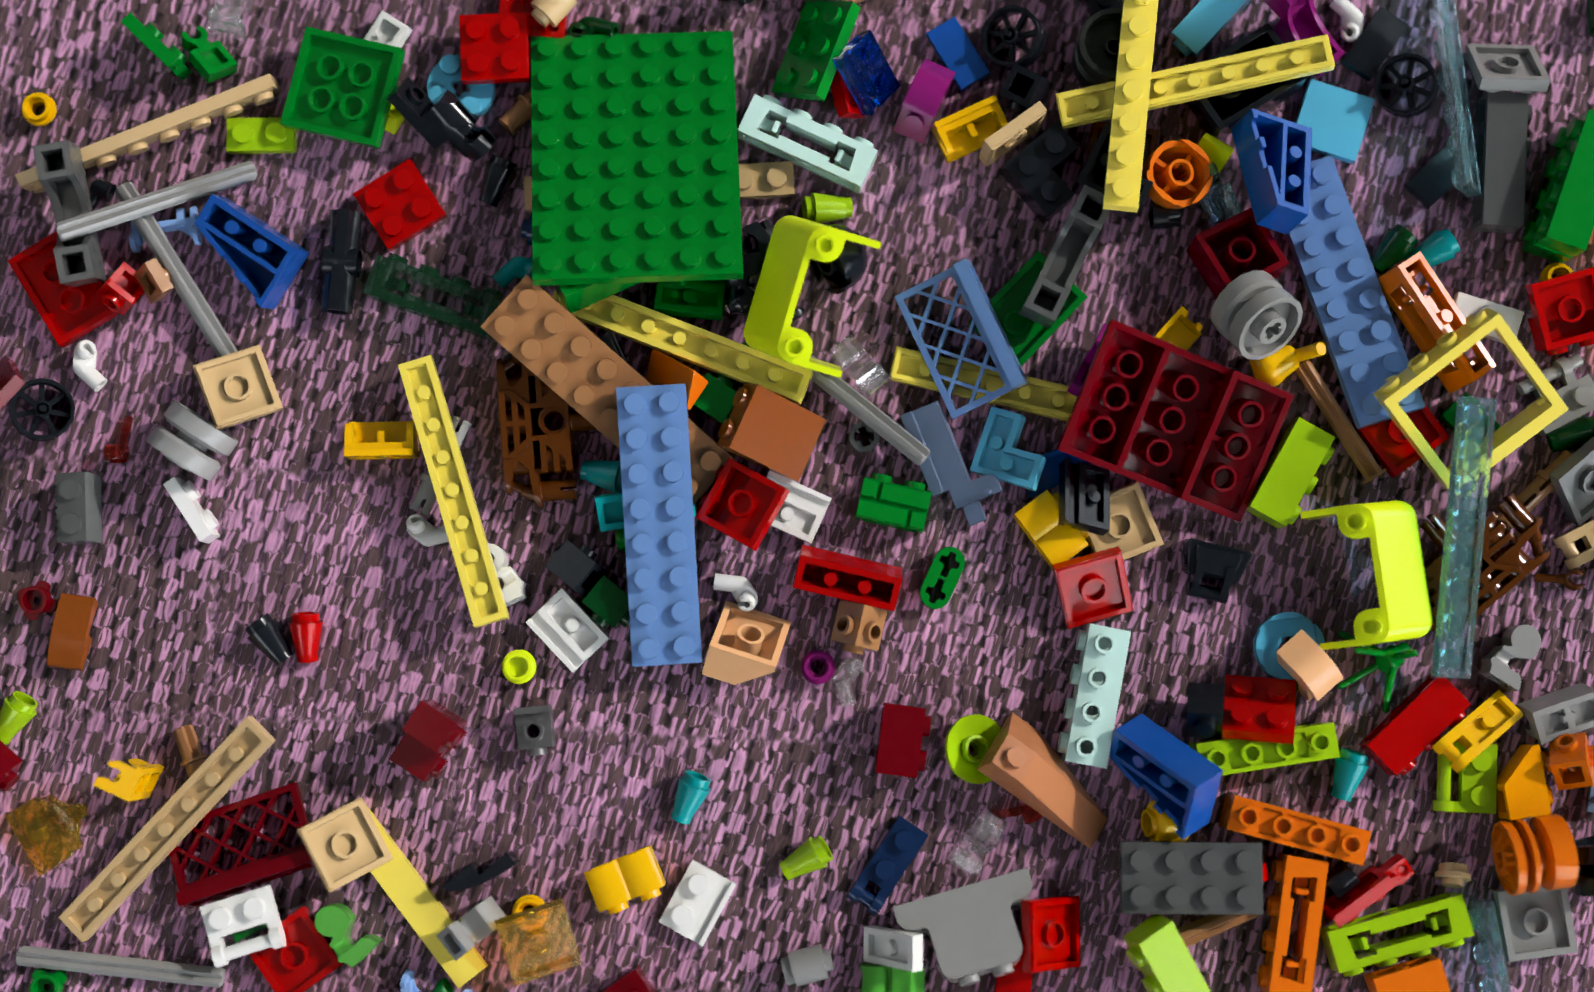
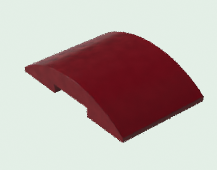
M1110 319L1056 449L1241 522L1294 398V394L1200 357L1114 319Z

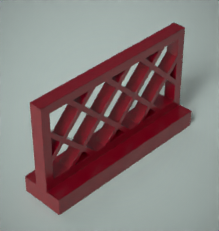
M293 782L209 811L198 823H203L201 828L194 827L192 829L197 835L188 851L177 845L170 853L179 892L175 893L178 907L189 909L314 867L303 844L289 848L281 843L290 825L300 829L309 824L298 783ZM291 793L294 805L286 818L272 809L280 796ZM269 800L266 807L259 804ZM253 805L264 810L254 829L239 822L245 809ZM236 812L233 818L227 815ZM269 814L285 821L275 840L260 832ZM296 815H297L299 824L293 821V819L295 818ZM218 817L230 821L221 840L206 833L213 819ZM237 825L251 832L242 851L227 844ZM257 836L272 843L266 857L261 859L248 855ZM203 837L218 844L209 862L194 855ZM224 847L239 855L232 869L226 871L215 866ZM278 847H280V848H282V849L285 850V851H282V852H279V853H276V854H275V852L277 851ZM180 853L185 855L183 860H181ZM245 858L251 861L250 863L242 865ZM191 859L206 866L199 880L187 884L184 871ZM212 870L217 872V874L209 876Z

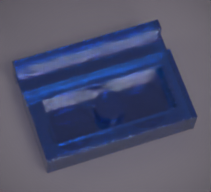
M862 30L841 50L842 53L839 56H835L832 60L862 115L867 116L873 115L875 113L874 109L877 106H882L900 87V84L872 31Z

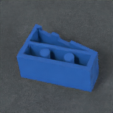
M211 194L194 222L220 257H223L234 270L238 280L244 283L255 297L254 300L260 308L274 310L310 254V252L230 199L219 195Z
M1143 714L1138 715L1114 730L1109 757L1137 789L1143 787L1155 800L1156 803L1153 807L1159 814L1165 812L1177 825L1178 829L1175 832L1182 840L1210 822L1223 773L1220 767Z

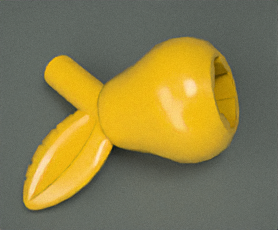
M1319 341L1294 349L1291 345H1285L1271 356L1261 360H1249L1256 379L1276 387L1299 368L1301 361L1323 356L1326 353L1327 343L1326 341Z

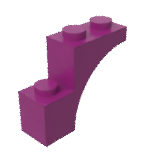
M1263 0L1280 17L1273 30L1282 43L1328 34L1334 62L1336 63L1345 54L1320 20L1313 0ZM1325 72L1319 73V74H1314V76L1318 79V78H1320Z

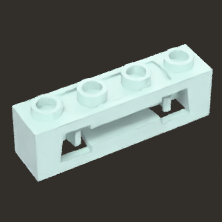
M754 94L737 129L738 139L786 161H793V164L860 194L877 158L878 150L873 148V143L858 136L855 139L842 134L843 130L834 124L826 122L822 125L812 120L813 117L803 110L794 109V111L784 108L778 99L770 95H764L762 98ZM780 124L785 125L787 131L830 151L836 152L838 149L834 159L835 163L828 162L830 157L779 135L781 131Z

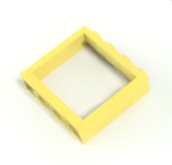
M1487 307L1475 316L1470 314L1465 319L1466 323L1456 331H1450L1442 335L1437 340V345L1427 353H1421L1412 358L1405 370L1398 375L1386 378L1387 383L1373 393L1374 397L1442 487L1453 495H1456L1569 410L1501 315ZM1494 330L1542 396L1446 468L1398 402Z

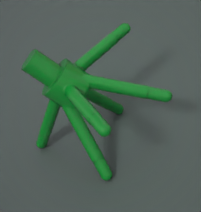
M1338 632V635L1345 640L1355 639V636L1347 632ZM1405 642L1397 646L1388 645L1384 649L1374 645L1355 647L1354 652L1357 654L1375 656V663L1338 683L1337 687L1338 689H1344L1379 669L1386 673L1382 711L1388 713L1396 670L1404 664L1405 659L1415 657L1418 653L1416 650H1411L1410 646Z

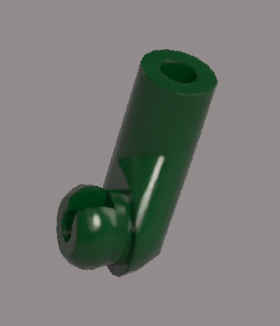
M594 16L584 17L578 22L571 23L568 27V35L575 38L582 37V35L602 34L612 37L613 34H619L620 32L618 22Z

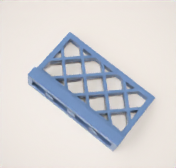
M965 258L953 264V267L894 296L952 419H956L994 399L1029 384L971 261ZM950 277H953L958 287L954 301L936 296L940 282ZM933 286L931 294L923 292ZM916 294L929 297L923 317L912 314L905 300ZM961 295L966 306L958 304ZM934 300L952 305L945 325L928 319ZM957 307L969 311L973 318L968 332L950 327ZM914 318H915V319H918V320H921L919 329H918V327H917V324H916ZM926 323L944 328L938 347L925 343L922 335ZM975 327H977L981 337L973 334ZM949 330L966 336L960 355L943 350ZM971 338L983 341L987 348L983 363L965 357ZM928 349L936 351L934 359ZM941 353L958 359L952 378L941 375L937 369ZM990 356L995 364V367L988 365ZM963 361L981 367L975 386L957 380ZM986 369L998 372L1005 386L993 392L980 388ZM943 379L950 382L948 390ZM955 384L973 390L969 404L956 409L951 398ZM978 392L987 394L976 400Z

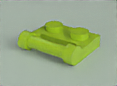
M1459 742L1453 744L1462 754L1466 751ZM1491 744L1458 773V801H1451V762L1443 754L1440 756L1437 754L1436 800H1432L1433 811L1496 814L1498 744Z

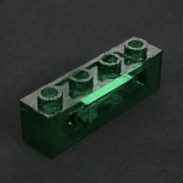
M389 253L388 257L377 254L363 293L369 299L496 343V340L480 326L504 300L502 292L489 287H484V290L480 291L471 287L472 282L454 275L451 280L439 276V270L421 264L419 269L407 265V259L396 254ZM399 275L411 279L417 286L467 303L463 313L466 314L467 318L479 320V322L475 323L464 319L458 311L408 294L411 284L405 279H399ZM391 290H394L405 296L401 297L390 292ZM469 300L482 304V308L475 306Z

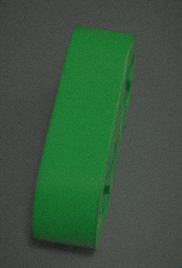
M945 547L935 555L919 592L920 600L927 608L940 609L950 600L965 565L964 556L957 548ZM952 553L955 555L954 561L958 563V568H951L947 576L944 577L940 575L944 564L940 562V557H947ZM938 579L944 581L940 592L944 594V599H937L934 603H931L929 601L930 595L925 593L927 587L934 588Z

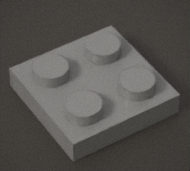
M1466 44L1464 57L1479 90L1496 93L1500 90L1518 91L1524 94H1530L1534 91L1547 92L1551 79L1534 45Z
M1540 885L1539 890L1535 893L1529 894L1525 891L1523 894L1515 896L1509 895L1504 889L1493 890L1505 961L1514 962L1578 952L1567 888L1547 891Z

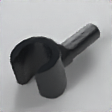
M101 179L91 183L90 200L92 210L100 198L108 202L113 199L117 189L115 184Z

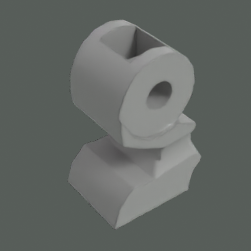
M1531 625L1508 627L1502 634V645L1494 646L1490 653L1481 659L1482 667L1479 673L1507 691H1519L1521 686L1520 674L1511 670L1508 662L1510 659H1533L1537 655L1541 645V636L1538 630Z
M489 896L460 919L448 925L436 936L454 960L457 961L497 929L508 917L494 898Z

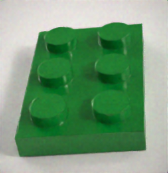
M807 0L800 13L794 34L788 43V49L776 74L771 92L780 98L825 101L861 7L853 1Z
M1039 251L990 300L1021 367L1088 297L1073 283L1070 293L1050 329L1019 315L1046 260V257ZM971 320V321L968 323V325H967L969 328H970V325H971L972 320ZM975 327L974 332L981 337L977 327Z

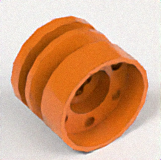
M1558 814L1536 816L1530 819L1529 824L1522 819H1515L1511 823L1499 821L1493 825L1491 846L1494 865L1500 883L1506 893L1511 896L1521 895L1525 891L1529 894L1535 893L1539 890L1540 885L1547 891L1572 888L1576 885L1579 872L1577 849L1572 832L1562 816Z

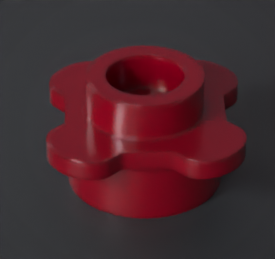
M38 581L36 586L19 590L17 599L19 600L20 607L25 611L24 616L26 619L36 620L39 615L45 612L53 613L57 609L58 604L51 597L49 592L51 586L48 582ZM37 597L40 598L38 604L35 603V598Z

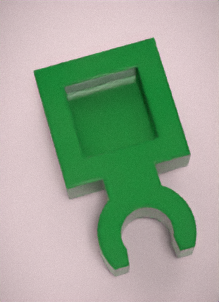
M202 26L196 27L195 36L197 39L189 37L185 31L181 32V46L190 52L188 60L207 83L237 73L238 63L219 40L212 43L207 40L208 33Z

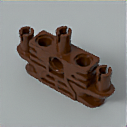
M513 355L512 358L503 362L502 358L497 359L496 369L502 458L507 495L512 496L515 491L520 493L522 497L535 501L537 507L542 509L544 502L577 500V491H562L563 489L577 488L575 478L542 481V476H551V472L563 475L564 471H567L569 474H575L573 431L594 430L596 428L577 411H571V406ZM522 365V376H508V371ZM532 380H535L537 403H533ZM540 412L538 424L546 435H536L534 413ZM555 414L562 415L564 418L563 426L556 431L549 430L547 428L548 419ZM537 445H540V469H538ZM529 474L531 485L517 482V475Z
M1513 492L1503 497L1505 501L1502 502L1500 500L1495 507L1497 510L1499 509L1516 529L1514 533L1510 530H1505L1506 525L1502 521L1496 520L1498 516L1495 512L1488 510L1478 516L1457 535L1451 531L1436 511L1426 516L1430 522L1423 519L1418 524L1439 548L1424 561L1432 618L1440 613L1447 618L1444 625L1432 619L1433 623L1429 632L1437 633V640L1445 641L1454 636L1549 557L1550 550L1543 549L1541 543L1540 526L1543 522L1541 515L1533 517L1515 497ZM1527 541L1531 543L1533 552L1528 556L1521 549ZM1463 547L1467 552V559L1463 564L1456 565L1453 561V553L1456 549ZM1468 572H1470V573H1469L1468 575H1466L1464 578H1462V576L1459 574V573H1468Z

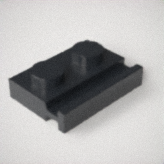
M1068 458L1059 463V525L1069 524L1074 529L1101 536L1110 531V470L1080 461L1077 464L1072 463Z

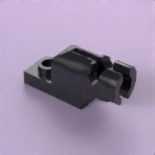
M406 77L387 98L434 149L449 140L456 150L474 163L493 147L491 144L497 141V137L486 126H475L479 118L472 114L449 90H446L431 101L420 86L416 85L409 77Z

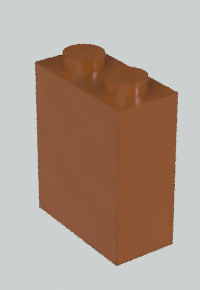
M745 383L734 396V408L730 417L722 423L718 435L720 439L717 446L767 471L770 470L792 481L799 482L826 419L758 384Z

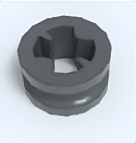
M863 421L856 423L849 432L850 446L859 453L871 452L879 442V434ZM866 428L868 434H873L874 440H869V446H862L861 441H855L854 434L859 435L858 429Z

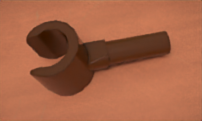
M1577 567L1569 570L1566 574L1534 573V582L1564 584L1569 590L1577 591L1583 588L1585 584L1573 583L1571 574L1584 575L1586 571Z

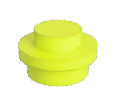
M513 650L502 661L504 677L514 684L526 683L536 673V660L528 651Z

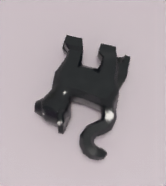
M768 219L760 223L757 221L741 228L743 236L750 239L752 249L742 253L743 279L724 280L729 289V299L725 304L726 311L729 314L744 316L749 313L755 292L751 284L758 282L773 231ZM796 307L792 320H797L803 316L805 312L803 307Z

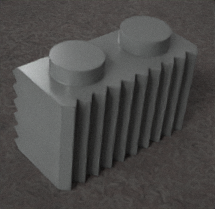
M91 472L57 473L54 476L57 480L54 483L57 486L54 490L57 493L54 497L57 502L54 505L58 507L55 510L58 514L55 517L58 521L55 524L58 528L55 531L58 535L55 539L60 543L70 545L103 543L101 475Z

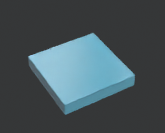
M1310 79L1307 83L1295 123L1312 128V152L1324 156L1332 155L1334 159L1354 164L1375 99Z

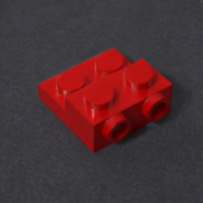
M1594 267L1584 268L1525 285L1533 317L1528 318L1536 351H1546L1547 356H1552L1569 351L1567 345L1578 342L1580 347L1594 344Z
M729 458L725 466L721 465L717 470L714 478L715 484L709 494H705L700 500L697 508L698 513L695 518L750 549L757 551L790 491Z

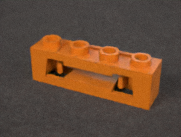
M1421 251L1378 277L1385 298L1422 353H1427L1437 345V340L1442 335L1450 331H1456L1466 323L1465 317ZM1420 272L1433 289L1427 296H1423L1422 292L1428 289V285L1423 284L1419 286L1414 278ZM1478 341L1471 347L1476 356L1467 358L1463 353L1436 373L1449 394L1476 381L1497 366L1481 341Z
M1226 793L1218 827L1362 866H1364L1371 837V831L1229 793Z
M1280 852L1279 859L1273 861L1271 879L1275 881L1274 895L1270 894L1268 897L1266 908L1267 915L1271 916L1269 930H1264L1262 937V950L1266 951L1265 964L1259 966L1257 974V984L1262 986L1261 992H1312L1329 861ZM1291 892L1306 896V898H1301L1294 955H1299L1298 962H1294V959L1282 957L1287 956L1294 905V898L1290 897Z

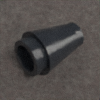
M492 154L490 161H486L478 200L497 207L499 201L502 200L517 176L515 173L517 164Z
M268 613L245 629L249 634L247 639L273 661L276 666L294 654L277 619H272Z

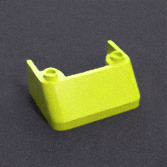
M786 215L781 217L774 225L744 326V338L747 344L753 349L788 363L841 378L843 371L840 366L811 358L813 350L811 337L804 330L791 326L793 315L810 259L820 262H831L837 259L843 250L845 240L880 249L881 242L798 216Z
M1393 500L1300 512L1301 519L1306 520L1337 516L1338 527L1346 537L1351 539L1369 538L1380 608L1366 609L1356 616L1353 624L1355 639L1320 643V647L1323 650L1417 639L1425 636L1430 631L1433 620L1416 511L1409 503Z

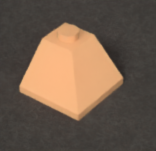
M726 601L709 645L702 675L736 685L774 673L791 621L754 609L745 612L739 609L738 604Z

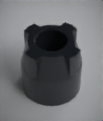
M1151 202L1149 207L1150 228L1168 229L1180 227L1181 209H1166Z
M1342 860L1327 873L1326 887L1338 899L1360 883L1356 874Z

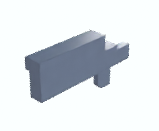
M935 401L901 415L905 430L930 449L928 458L920 467L929 490L932 492V497L949 491L956 509L963 508L970 526L987 520L980 500L1001 492L1003 489L999 479L994 475H984L971 480L940 401Z

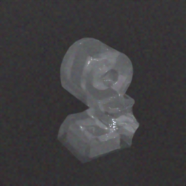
M213 0L214 6L208 13L207 28L214 38L245 44L246 27L243 25L240 16L251 11L253 0Z
M850 334L837 346L828 351L836 365L841 367L842 374L849 379H854L858 392L869 401L891 383V376L880 364L873 362L872 356Z
M982 807L966 831L961 835L962 840L960 843L952 848L945 859L969 876H977L984 864L981 858L996 846L1007 822L992 814L986 807Z

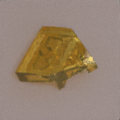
M48 795L43 798L35 797L5 816L39 876L52 871L71 858L73 851L82 848L83 842H81L79 834L81 819L86 817L87 806L81 804L71 805L57 800L54 795Z

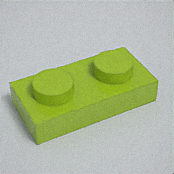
M281 117L227 118L226 151L229 154L297 153V130L282 126L280 124Z

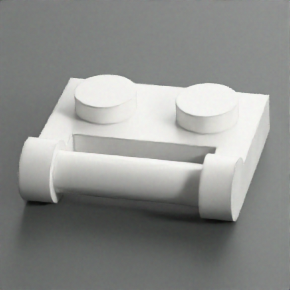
M271 884L199 907L211 946L212 961L216 968L228 965L230 960L270 947L276 950L286 946V936ZM267 923L268 934L226 947L223 936Z

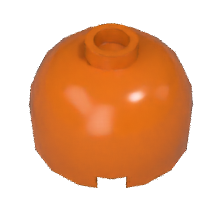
M1170 140L1162 143L1150 153L1142 168V177L1153 182L1148 196L1154 203L1166 209L1178 210L1199 202L1208 193L1213 182V174L1210 176L1208 166L1211 164L1209 156L1199 145L1189 140Z

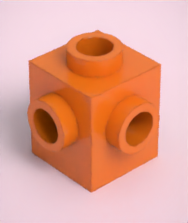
M1585 732L1562 734L1554 741L1549 742V751L1544 752L1546 755L1544 761L1547 772H1552L1558 791L1594 786V745H1589Z

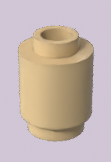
M533 0L530 3L534 9L531 15L544 27H547L549 24L556 27L574 8L577 1Z

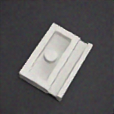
M769 470L766 478L790 491L771 526L812 544L832 498Z
M561 588L536 614L525 622L572 673L610 639L604 630L590 618L589 614L564 588Z
M693 859L662 914L659 923L697 942L703 947L737 883Z

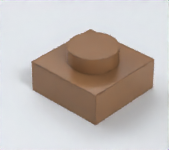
M157 258L144 262L134 274L151 304L162 300L174 288L171 284L169 272L160 265Z

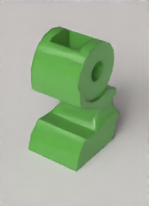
M329 904L320 909L316 914L314 920L315 928L323 936L333 938L330 947L334 949L338 962L346 963L353 968L377 947L383 939L377 935L367 934L361 937L358 942H354L350 937V933L356 919L355 914L348 906L343 904Z
M923 962V970L915 972L873 963L860 965V970L862 971V987H860V992H924L925 962Z

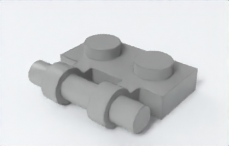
M1578 353L1568 358L1562 356L1554 360L1552 366L1541 371L1549 382L1557 378L1561 380L1563 387L1555 391L1569 409L1540 431L1541 436L1594 410V382L1591 376L1587 374L1576 379L1574 375V369L1584 364L1582 357ZM1527 375L1525 380L1516 384V388L1522 396L1531 391L1536 399L1542 396Z

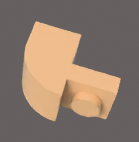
M1302 629L1276 651L1278 663L1297 681L1299 692L1308 702L1313 698L1316 701L1320 700L1343 679L1340 670L1332 659Z

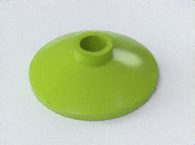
M971 714L961 717L951 726L945 740V755L950 768L960 779L971 784H984L992 781L977 770L1001 729L995 721L987 716ZM969 744L974 749L972 756L970 755L968 750Z

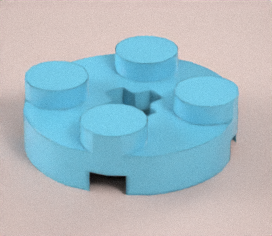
M460 54L443 56L440 62L432 69L427 81L428 98L431 101L446 90H449L456 96V90L453 86L455 83L459 84L461 82ZM495 84L467 85L470 91L468 93L463 92L461 96L456 97L472 114H475L477 117L484 115L494 102L496 94Z
M1296 612L1278 613L1262 622L1254 636L1253 652L1263 672L1277 679L1295 680L1278 663L1276 651L1280 649V644L1284 643L1285 637L1291 639L1301 629L1320 646V643H1325L1319 627L1313 624L1306 616Z

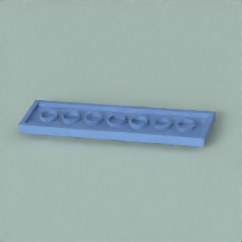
M1332 155L1311 161L1309 215L1285 235L1358 430L1391 419L1373 393L1387 383L1386 378L1398 375L1408 367L1409 361ZM1419 387L1398 402L1406 414L1426 407Z
M686 384L617 387L632 667L702 663Z

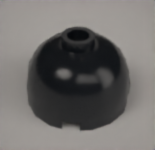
M827 224V226L860 235L845 225ZM845 240L843 250L837 259L831 262H820L810 259L808 268L818 282L821 274L829 285H831L827 288L828 291L840 294L855 285L865 273L867 268V246Z

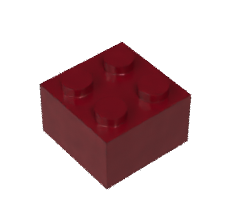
M1252 207L1196 235L1186 250L1215 299L1230 282L1242 274L1259 270L1267 272L1276 279L1289 264L1269 230L1256 225Z

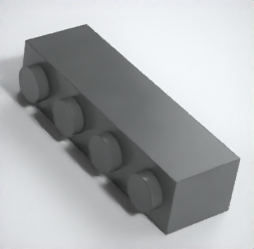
M1500 91L1496 93L1486 92L1477 100L1475 157L1478 161L1475 163L1472 231L1513 234L1524 227L1528 220L1529 207L1525 204V191H1527L1530 183V173L1526 171V158H1528L1531 151V139L1527 138V125L1530 124L1532 119V106L1528 105L1529 94Z

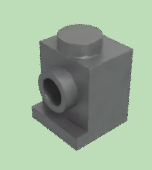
M552 705L513 708L516 720L518 750L526 749L527 756L548 754L547 747L556 746ZM532 724L540 728V734L536 738L528 734V728Z

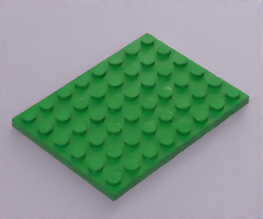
M733 31L613 34L612 37L602 34L582 35L579 38L572 37L571 35H566L564 38L531 36L533 285L551 286L743 279Z

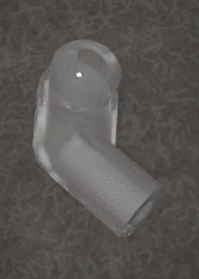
M849 657L844 659L832 676V684L841 709L857 704L852 685L864 668L862 661L858 658Z

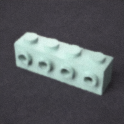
M1091 623L1085 625V630H1079L1076 640V650L1081 651L1079 664L1073 663L1069 681L1070 684L1075 685L1073 697H1067L1063 718L1068 719L1067 730L1060 733L1057 752L1062 753V760L1107 769L1131 631Z

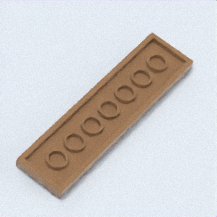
M526 274L480 327L620 449L616 388L653 385L541 286H534L532 278ZM688 417L693 504H695L715 481V474L721 465L725 466L728 459L734 460V457L725 449L717 446V442Z

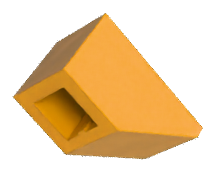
M1521 744L1497 777L1496 806L1498 818L1515 820L1551 814L1550 805L1553 804V794L1550 786L1546 784L1544 773L1547 770L1544 761L1546 755L1543 750H1540V744Z

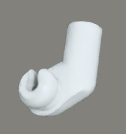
M1334 0L1329 6L1341 17L1340 34L1342 39L1350 43L1356 42L1363 32L1362 12L1349 0Z
M82 340L74 349L73 371L94 392H97L107 383V379L96 370L97 350L95 344L90 340Z
M413 514L406 520L408 534L422 545L431 547L449 542L445 526L434 527L419 514Z
M715 573L713 590L731 592L738 603L739 609L749 612L755 608L758 603V594L746 577Z

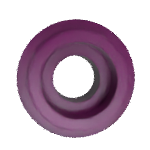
M823 650L810 651L801 662L803 677L813 684H823L829 681L835 671V663L832 656ZM816 660L822 661L825 666L824 671L820 674H816L811 670V664Z

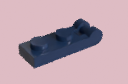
M899 815L847 893L846 898L853 903L856 901L867 907L866 911L875 917L929 835ZM870 880L880 887L875 896L865 890Z

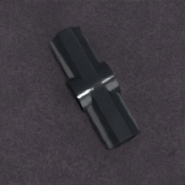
M350 209L332 210L328 246H325L323 249L321 262L322 273L325 276L321 310L323 312L337 315L353 313L356 278L359 279L362 270V251L359 248L363 214L361 212Z

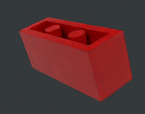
M802 544L794 575L793 588L895 611L903 580L902 568Z
M1432 673L1372 730L1359 745L1387 775H1405L1417 764L1415 758L1423 750L1426 752L1430 751L1441 739L1440 734L1448 726L1453 728L1466 717L1464 711L1471 703L1442 673Z

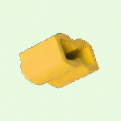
M1046 490L1017 511L1013 518L1053 570V564L1067 561L1087 547L1089 544L1085 539L1089 537V534L1086 531L1074 529L1069 524H1064L1063 526L1058 524L1059 494L1055 492L1051 495Z
M651 845L584 872L598 911L608 910L609 915L629 908L627 901L640 896L641 901L644 902L661 895L659 888L666 884Z

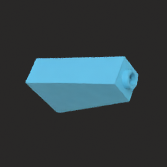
M1200 0L1172 31V36L1176 38L1172 44L1186 57L1192 53L1197 58L1251 0Z

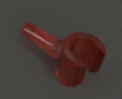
M125 416L120 435L118 436V442L105 445L104 457L110 463H123L129 459L127 442L133 417Z
M1025 803L1013 808L991 811L992 819L1016 817L1022 814L1025 824L1033 823L1042 818L1040 813Z

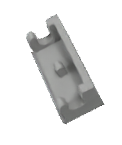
M1583 683L1516 704L1517 708L1525 714L1523 717H1526L1530 726L1525 727L1526 732L1531 737L1537 739L1541 745L1554 741L1562 734H1575L1594 727V688Z

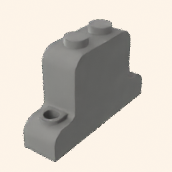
M1024 868L894 906L893 911L899 930L923 934V936L929 935L940 973L948 982H959L960 987H966L980 982L979 976L993 972L994 977H1000L1014 972L1013 966L1020 961L1023 950L1012 910L1021 907V900L1030 898L1032 880L1028 868Z

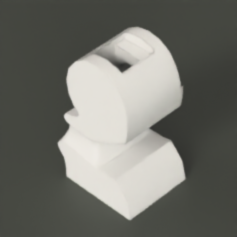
M488 543L498 580H502L504 584L501 590L506 607L526 599V583L520 578L515 569L507 567L509 560L506 552L499 546Z

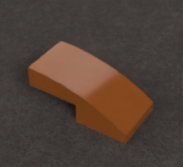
M61 593L49 641L47 665L49 667L83 671L92 641L89 632L98 607L96 598Z

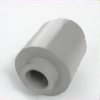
M821 944L788 952V956L780 958L787 986L796 984V987L829 979L828 971L834 970L829 949L822 950Z

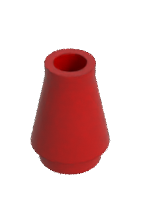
M319 612L291 614L292 622H289L288 625L297 654V662L310 663L318 661L323 620H320Z

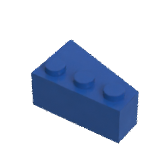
M1251 108L1231 129L1256 225L1288 234L1309 215L1312 128Z

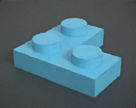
M991 406L970 471L981 476L994 475L999 481L1036 491L1047 459L1042 455L1016 448L1026 420L1025 416Z

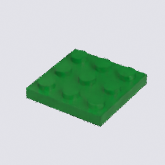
M306 26L280 124L286 128L380 149L391 108V103L387 98L396 88L405 51L400 47Z

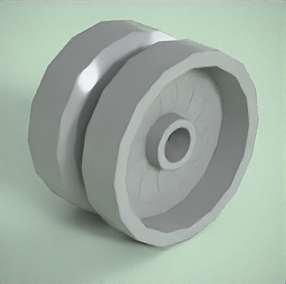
M1253 270L1234 279L1218 295L1212 307L1211 321L1214 328L1224 338L1228 339L1242 356L1249 360H1261L1275 354L1292 339L1301 324L1303 310L1300 302L1288 291L1284 290L1282 285L1273 276L1265 271Z
M173 399L164 412L166 421L179 430L178 433L163 425H156L146 441L163 453V456L174 464L212 482L221 466L219 461L206 452V450L210 449L219 455L229 456L239 441L223 429H216L211 421Z

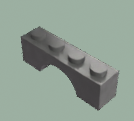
M68 140L32 146L39 181L50 199L55 222L57 223L93 211L80 146ZM97 231L66 242H62L57 235V242L53 251L60 284L76 287L107 281Z
M1087 185L1083 186L1019 315L1047 329H1050L1054 324L1089 250L1111 211L1102 209L1103 193Z

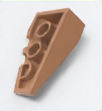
M1011 712L977 770L1088 848H1092L1108 818L1041 732Z

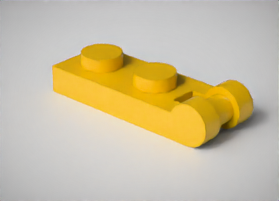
M1498 690L1443 736L1432 749L1439 756L1443 754L1452 763L1450 767L1458 774L1515 725L1525 714ZM1456 741L1466 749L1463 754L1453 745Z

